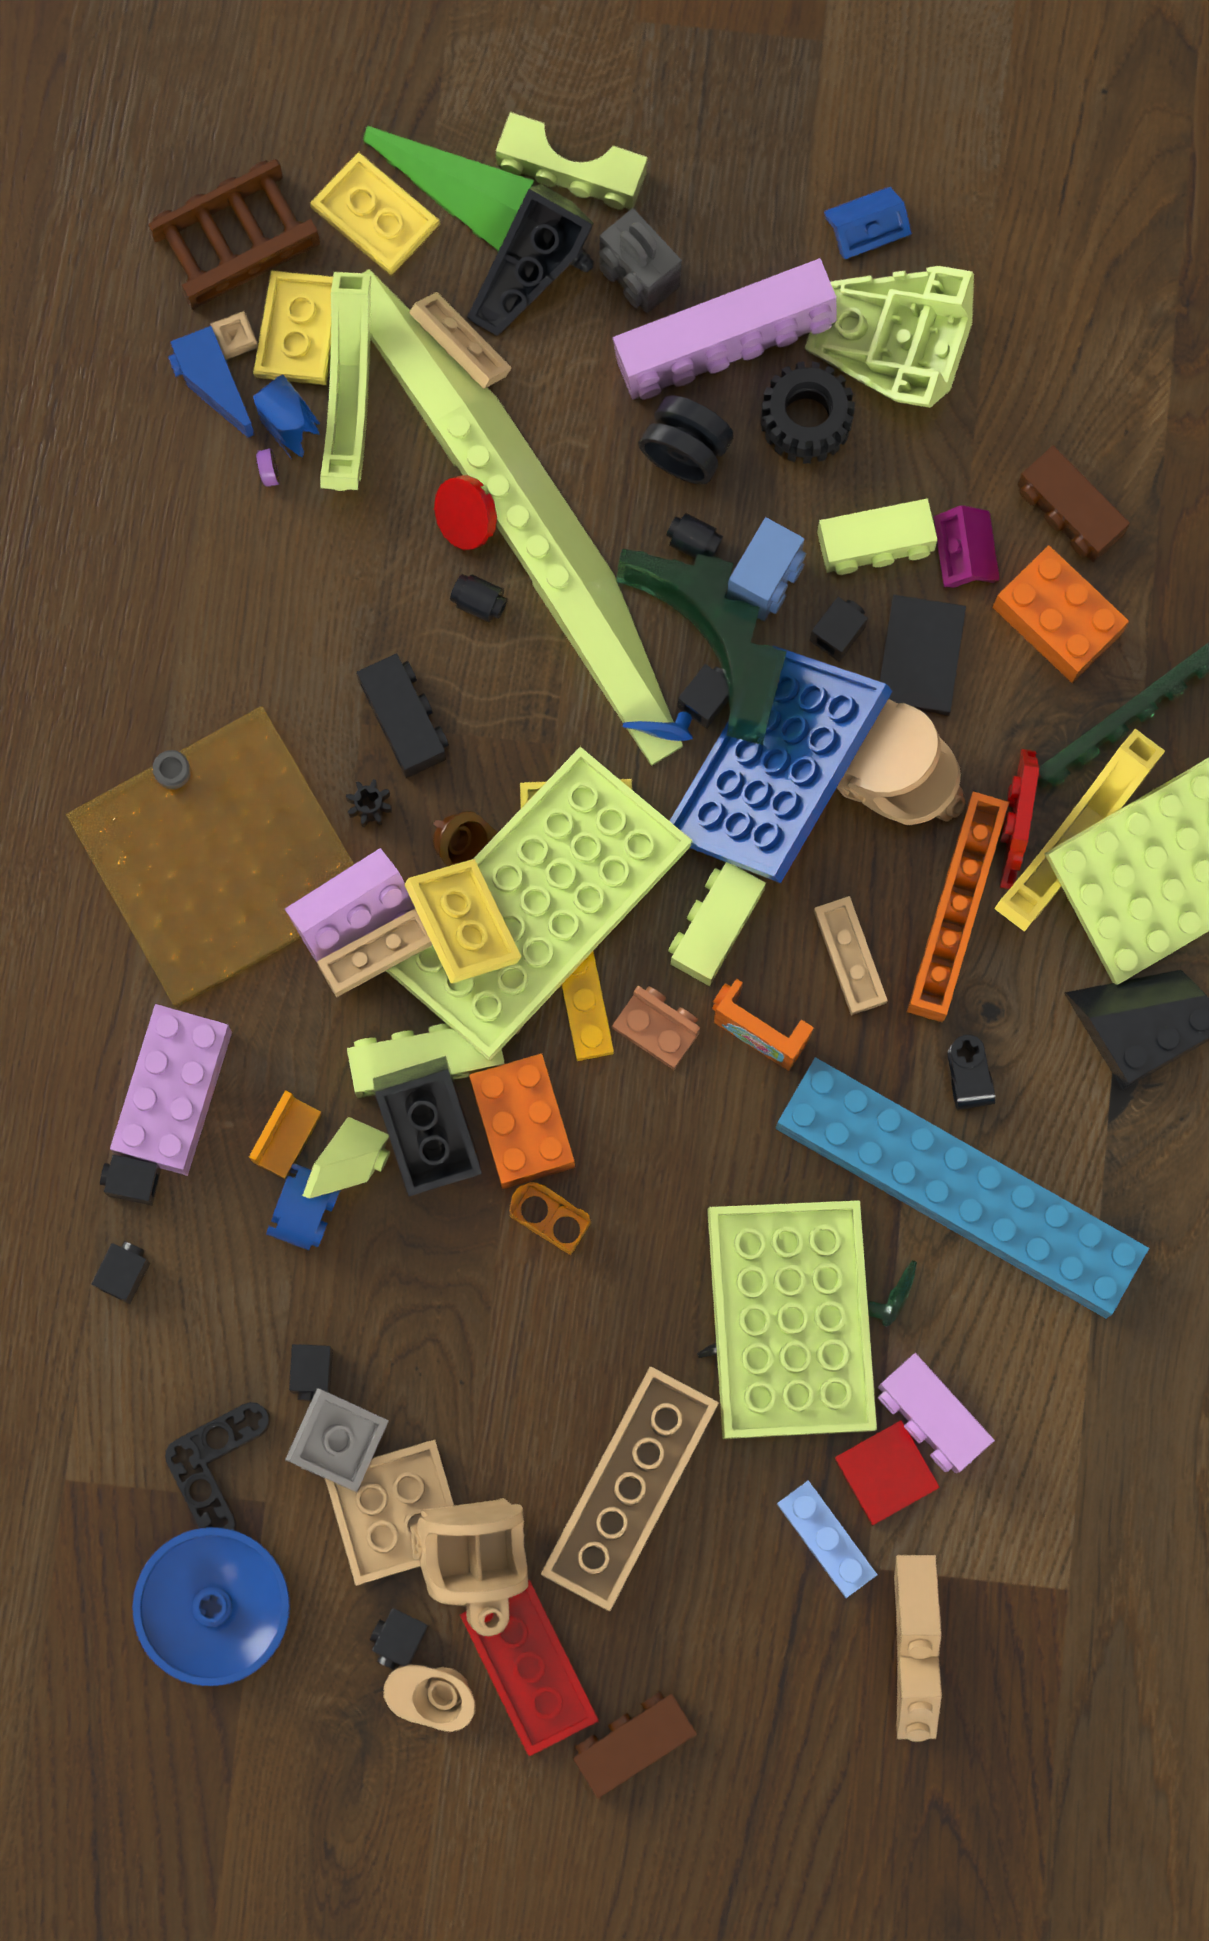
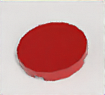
M469 475L449 478L442 483L435 495L434 503L437 525L443 536L453 546L462 550L475 549L486 544L488 538L493 536L497 522L495 503L491 494H486L481 488L484 485L478 479Z

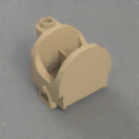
M888 699L838 784L837 789L844 797L862 802L878 814L904 825L927 822L935 817L943 821H949L953 817H958L965 806L963 790L959 785L961 772L958 761L952 750L940 738L933 722L925 713L905 703L898 704Z
M500 1498V1500L421 1509L418 1525L411 1526L413 1559L420 1560L429 1595L440 1603L466 1605L468 1623L477 1633L484 1636L500 1633L505 1629L509 1621L508 1598L518 1595L528 1588L522 1506L519 1504L512 1505L506 1499ZM493 1612L492 1620L484 1622L486 1615Z

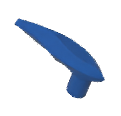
M687 712L678 713L675 723L634 721L623 722L622 728L638 730L665 740L685 741L693 739L692 734L688 730L692 716Z

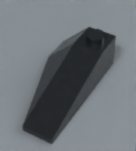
M540 184L529 188L470 309L467 319L497 336L500 335L578 257L594 223L572 201Z

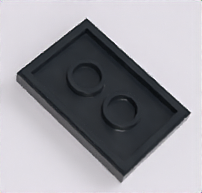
M893 595L880 682L886 683L893 691L888 699L898 704L905 703L920 711L950 715L966 606Z

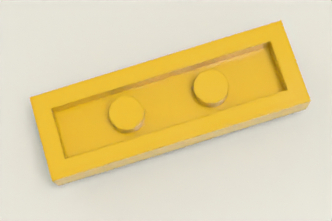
M592 952L561 985L577 1061L614 1054L594 952Z

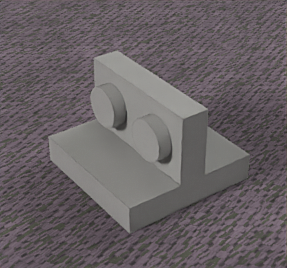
M317 1388L285 1460L300 1466L308 1472L357 1492L389 1420Z

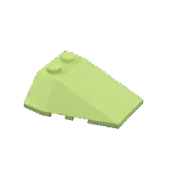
M934 266L927 267V271L906 274L905 271L893 272V276L873 279L872 276L830 282L837 297L836 322L832 323L830 329L822 333L812 334L810 332L805 346L806 351L896 402L931 408L951 390L972 326L974 274L972 271Z

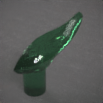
M912 1260L905 1269L898 1284L891 1290L887 1304L868 1301V1316L883 1319L882 1324L885 1327L891 1325L896 1320L912 1287L917 1265L916 1261Z

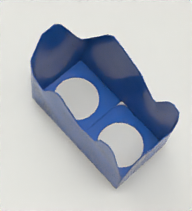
M281 374L257 392L253 399L261 423L288 454L283 444L303 458L302 433L303 431H308L319 435L320 432L315 424L319 425L320 423L286 377Z

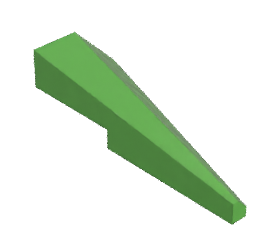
M367 126L363 139L366 145H371L386 158L389 164L394 168H399L411 178L412 183L453 217H458L470 227L477 237L483 238L497 252L499 251L528 189L534 187V180Z

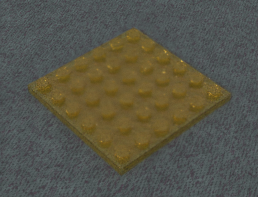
M263 706L256 708L179 751L187 758L191 767L189 780L182 787L177 789L162 787L154 777L152 766L66 814L175 1009L299 940L301 936L285 908L354 865Z

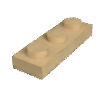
M438 292L413 305L409 313L483 389L507 376L512 367Z
M850 896L815 907L814 914L850 1014L854 1015L887 1004V997Z
M413 909L322 958L317 963L333 993L338 997L432 946V942L416 909Z

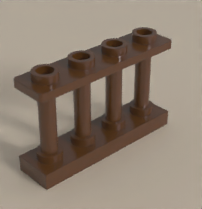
M277 159L270 162L262 161L257 163L250 169L249 173L237 179L231 177L224 180L218 185L217 189L205 195L197 194L191 197L184 206L174 211L166 210L155 216L153 222L148 224L154 242L157 243L166 238L188 276L186 283L182 284V288L192 310L320 245L318 230L312 219L303 223L302 221H297L276 182L283 178L281 165ZM261 189L264 190L285 228L282 234L272 239L265 238L243 199ZM230 205L253 244L249 251L239 256L232 253L212 217V214ZM196 222H199L221 261L219 266L208 272L200 270L179 232Z

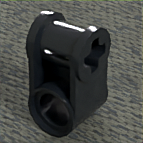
M973 1035L958 1037L948 1050L951 1086L956 1109L964 1110L995 1104L994 1085L988 1069L982 1041ZM963 1045H966L968 1050L975 1051V1055L972 1056L970 1062H966L965 1057H958L957 1055Z

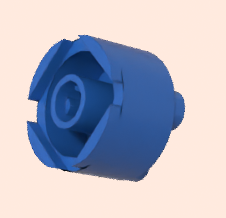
M293 1163L290 1172L296 1174V1178L287 1177L271 1222L278 1225L276 1228L269 1226L266 1235L309 1251L311 1245L319 1247L328 1224L321 1221L324 1210L332 1212L340 1190L310 1199L302 1196L312 1170Z

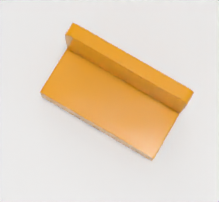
M285 1090L249 1158L254 1164L286 1180L290 1174L292 1164L296 1163L322 1112L294 1098L292 1093Z

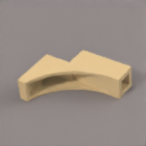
M897 1555L894 1574L898 1667L897 1739L921 1742L927 1739H936L941 1705L939 1670L941 1624L935 1555Z

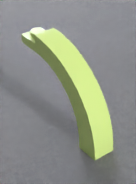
M334 272L331 288L329 402L325 447L320 475V486L324 489H334L337 491L358 490L359 480H361L366 434L370 361L371 274Z

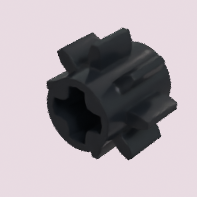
M373 779L370 786H363L359 781L356 782L357 792L355 795L346 794L347 801L355 804L348 811L349 817L353 818L359 815L361 825L364 828L368 821H376L379 826L382 825L381 815L383 812L392 813V807L387 803H383L384 800L389 798L390 791L385 789L380 792L377 789L375 779ZM368 797L371 801H375L376 807L370 810L367 806L363 805V799Z

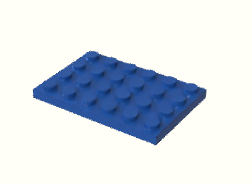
M772 646L671 817L670 822L692 840L691 849L781 883L893 691L886 683Z

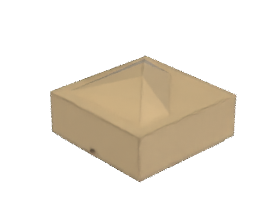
M245 311L210 324L225 360L258 348Z

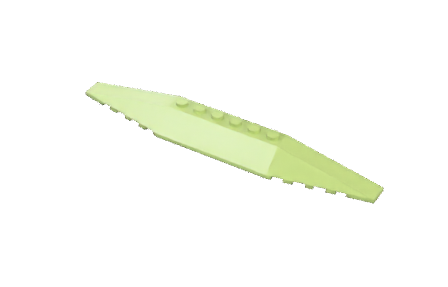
M370 269L363 272L371 274V340L453 465H457L462 475H469L478 479L484 485L481 488L485 493L491 494L497 513V528L528 573L533 587L621 721L673 722L615 575L498 398L487 387L483 389L472 379L470 374L421 327L417 320L409 313L410 309ZM627 728L651 766L683 747L682 741L665 740Z

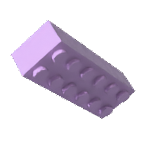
M821 258L614 336L613 342L616 359L632 400L638 397L649 399L658 395L664 387L675 384V386L686 385L692 382L698 374L709 371V373L720 372L726 369L730 362L740 358L751 360L760 356L764 349L775 345L785 347L797 341L798 336L809 332L819 334L830 329L832 323L836 322L837 297Z

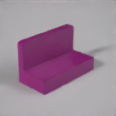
M961 505L935 515L934 523L944 586L955 588L974 580L991 583L999 581L989 511Z

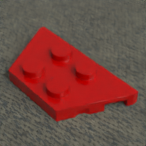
M1021 749L1017 776H1013L1012 785L1010 784L1006 801L1009 802L1008 807H1012V811L1008 812L1001 830L1000 842L1006 843L999 888L1010 889L1016 882L1018 870L1020 871L1027 847L1039 774L1036 751Z

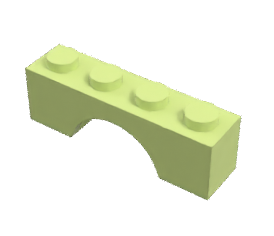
M511 112L496 149V164L501 166L503 171L515 175H521L522 173L534 177L537 182L545 186L554 187L558 185L568 188L572 194L578 197L588 198L592 196L601 199L606 205L615 209H623L624 207L628 209L634 208L647 172V157L612 146L606 154L593 161L573 162L564 159L549 145L545 135L544 123Z

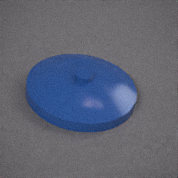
M224 1528L191 1530L166 1542L151 1556L138 1578L133 1596L134 1625L141 1645L148 1656L169 1675L181 1681L202 1686L230 1684L242 1680L259 1670L268 1662L280 1646L290 1616L288 1585L275 1558L254 1539L242 1533Z

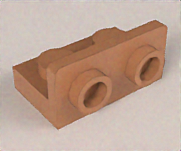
M637 986L632 998L612 1025V1029L675 1070L700 1033V1027L696 1025L698 1019L681 1007L676 1011L665 1004L666 997L656 989L648 986L644 990Z

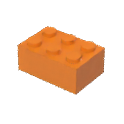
M1049 545L997 595L993 605V609L1071 683L1085 672L1124 633L1129 623L1125 616Z
M542 1053L469 1075L502 1189L575 1168L573 1154Z

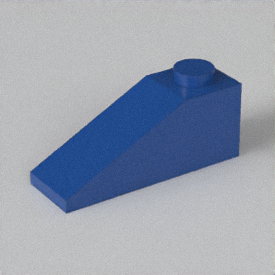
M212 326L170 341L174 354L168 356L175 376L183 375L187 387L247 438L253 436L254 431Z

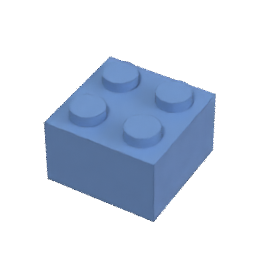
M765 517L729 578L726 601L764 622L770 612L777 614L786 598L784 593L788 587L787 582L795 583L804 567L802 562L806 553L802 549L805 538Z

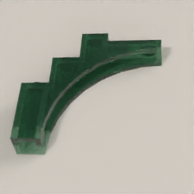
M622 548L616 582L643 590L676 609L690 620L707 639L720 661L728 685L730 704L726 736L763 745L787 652L769 645L752 643L760 607L750 605L744 601L726 599L728 581L732 575L734 563L723 561L718 557H707L698 554L693 566L684 564L679 560H668L648 555L642 551H631Z

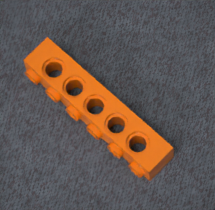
M972 792L907 1009L908 1013L942 1023L947 1016L1009 802Z

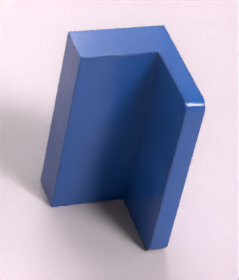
M891 187L824 212L826 220L834 228L839 251L844 259L912 234L905 203Z

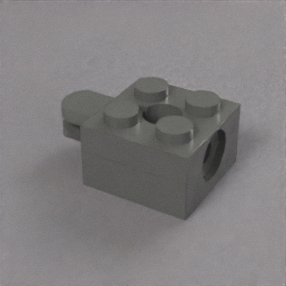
M634 208L600 235L599 268L611 282L616 280L625 289L623 290L624 296L635 308L640 306L648 314L680 287L682 260Z

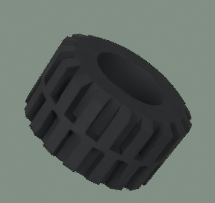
M804 362L796 363L795 370L792 371L787 366L782 369L781 377L775 375L771 379L770 387H767L765 390L761 411L762 431H766L765 439L768 444L774 443V451L780 456L784 451L787 452V460L795 462L796 457H802L803 464H811L812 457H817L818 462L826 460L827 453L830 452L834 455L839 451L840 444L844 445L848 439L855 411V402H852L853 392L851 387L845 388V378L842 375L835 378V369L827 366L825 371L819 369L820 363L812 362L811 367H805ZM812 399L825 407L829 418L821 425L803 427L789 418L786 408L796 400Z

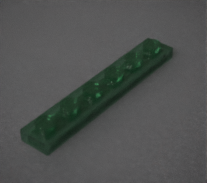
M1209 642L1041 765L1037 781L1039 788L1042 789L1049 783L1056 787L1071 775L1068 769L1080 761L1084 766L1098 756L1101 752L1098 747L1109 740L1114 744L1130 731L1127 726L1137 718L1144 722L1159 710L1156 704L1166 697L1172 701L1188 689L1186 682L1197 675L1199 679L1209 674Z

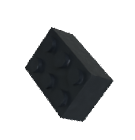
M446 1056L373 1078L374 1092L409 1196L482 1174L478 1153Z

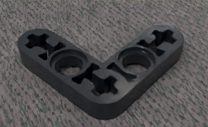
M245 1403L176 1439L166 1450V1463L199 1528H208L213 1522L208 1512H205L201 1517L198 1509L210 1507L219 1499L221 1507L214 1508L217 1516L220 1519H228L229 1523L224 1526V1529L236 1531L235 1517L208 1464L260 1437L267 1431L270 1417L267 1410L258 1403ZM251 1410L254 1414L261 1413L263 1418L258 1421L259 1428L253 1430L250 1426H246L240 1429L239 1432L243 1435V1438L236 1441L235 1432L227 1423V1420L234 1417V1423L238 1425L246 1420V1411ZM216 1427L224 1428L229 1436L228 1443L221 1449H213L207 1442L209 1431ZM180 1446L185 1450H193L194 1454L189 1457L193 1469L196 1470L201 1465L204 1470L202 1473L191 1475L185 1482L181 1479V1475L188 1474L185 1466L182 1463L175 1464L173 1458L177 1457L178 1452L176 1449ZM200 1479L208 1481L212 1488L210 1497L203 1502L195 1501L190 1494V1487L195 1481Z

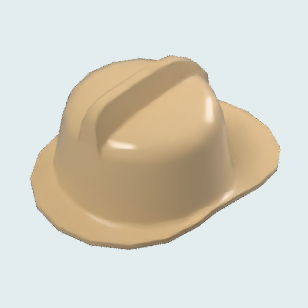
M407 1665L397 1668L392 1672L384 1684V1698L388 1707L397 1716L414 1723L452 1732L461 1730L468 1725L475 1713V1700L467 1680L453 1668L439 1667L432 1669L418 1665Z

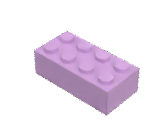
M155 1004L110 1150L115 1155L155 1163L162 1169L188 1176L232 1034L228 1024Z

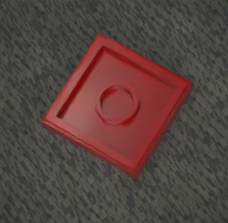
M902 1420L834 1458L872 1526L940 1488L912 1437L904 1428Z

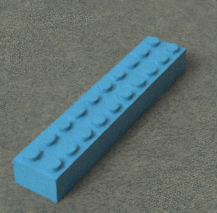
M816 1057L777 1122L776 1130L1105 1319L1110 1317L1115 1311L1149 1250L1147 1246Z

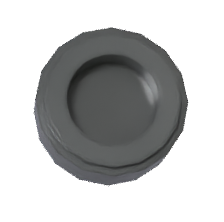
M167 750L155 758L153 774L156 781L162 787L177 789L189 780L191 767L187 758L181 752Z

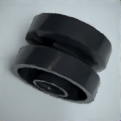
M666 396L654 414L656 424H650L639 441L640 450L651 462L670 475L694 484H707L719 466L717 457H721L726 453L734 439L733 431L721 417L705 406L687 398Z

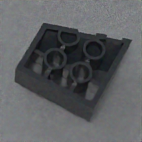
M1182 970L1125 980L1118 985L1110 983L1064 993L1122 1090L1209 1041V998Z

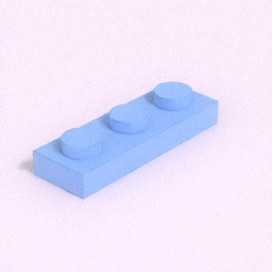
M806 1481L777 1503L778 1507L845 1598L877 1576L875 1570L809 1481Z

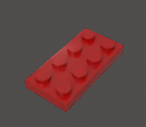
M528 1580V1588L525 1591L508 1598L509 1621L505 1629L500 1633L492 1636L481 1635L469 1625L467 1611L460 1614L528 1756H531L599 1720L530 1580ZM494 1613L487 1614L484 1622L491 1621Z

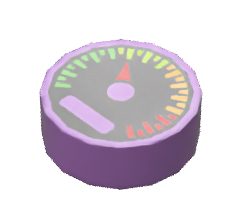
M272 449L258 451L257 464L263 485L266 487L279 485V473Z

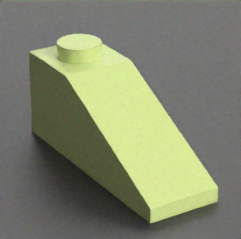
M348 1117L314 1163L302 1196L310 1199L367 1182L375 1170L380 1172L383 1170L388 1160L390 1151L385 1149L389 1135Z

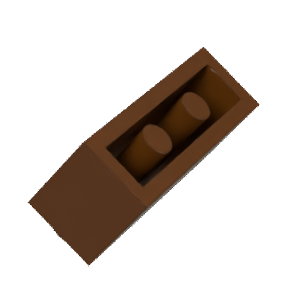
M1054 445L1020 476L1017 486L1020 488L1019 492L1024 500L1032 506L1036 504L1045 513L1044 517L1047 523L1058 532L1062 530L1071 539L1070 544L1081 557L1085 558L1087 556L1094 563L1125 535L1130 522Z
M661 1691L641 1703L645 1710L632 1719L626 1713L608 1725L612 1732L602 1739L598 1740L594 1734L575 1746L579 1754L572 1758L597 1799L697 1734L672 1694L664 1698Z

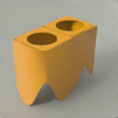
M530 1182L523 1185L512 1196L510 1217L569 1255L573 1253L591 1224L590 1216L584 1210L575 1208L548 1187L538 1183ZM529 1197H540L547 1203L548 1213L543 1221L531 1223L522 1216V1204ZM562 1217H572L580 1226L578 1238L571 1243H562L554 1236V1224Z

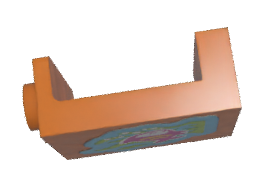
M736 979L732 986L725 983L713 1001L715 1004L712 1009L716 1011L714 1023L790 1071L810 1041L814 1027L800 1020L788 1038L735 1004L740 997L743 982Z

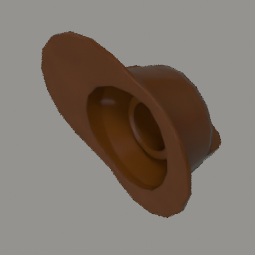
M463 811L459 814L450 815L442 821H434L433 825L436 827V830L434 832L433 845L438 856L448 867L474 859L498 832L480 815L473 811Z

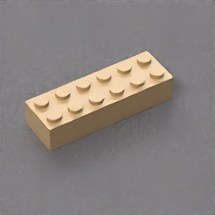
M650 1366L549 1557L541 1576L610 1612L719 1402Z

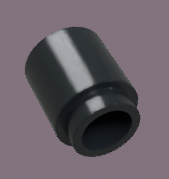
M685 513L682 519L675 516L666 536L671 538L669 546L698 561L704 559L708 562L712 561L724 537L716 532L717 528L688 513Z
M461 574L450 595V601L456 603L458 609L486 622H490L494 617L498 619L501 617L508 599L503 597V588L473 574L469 577Z

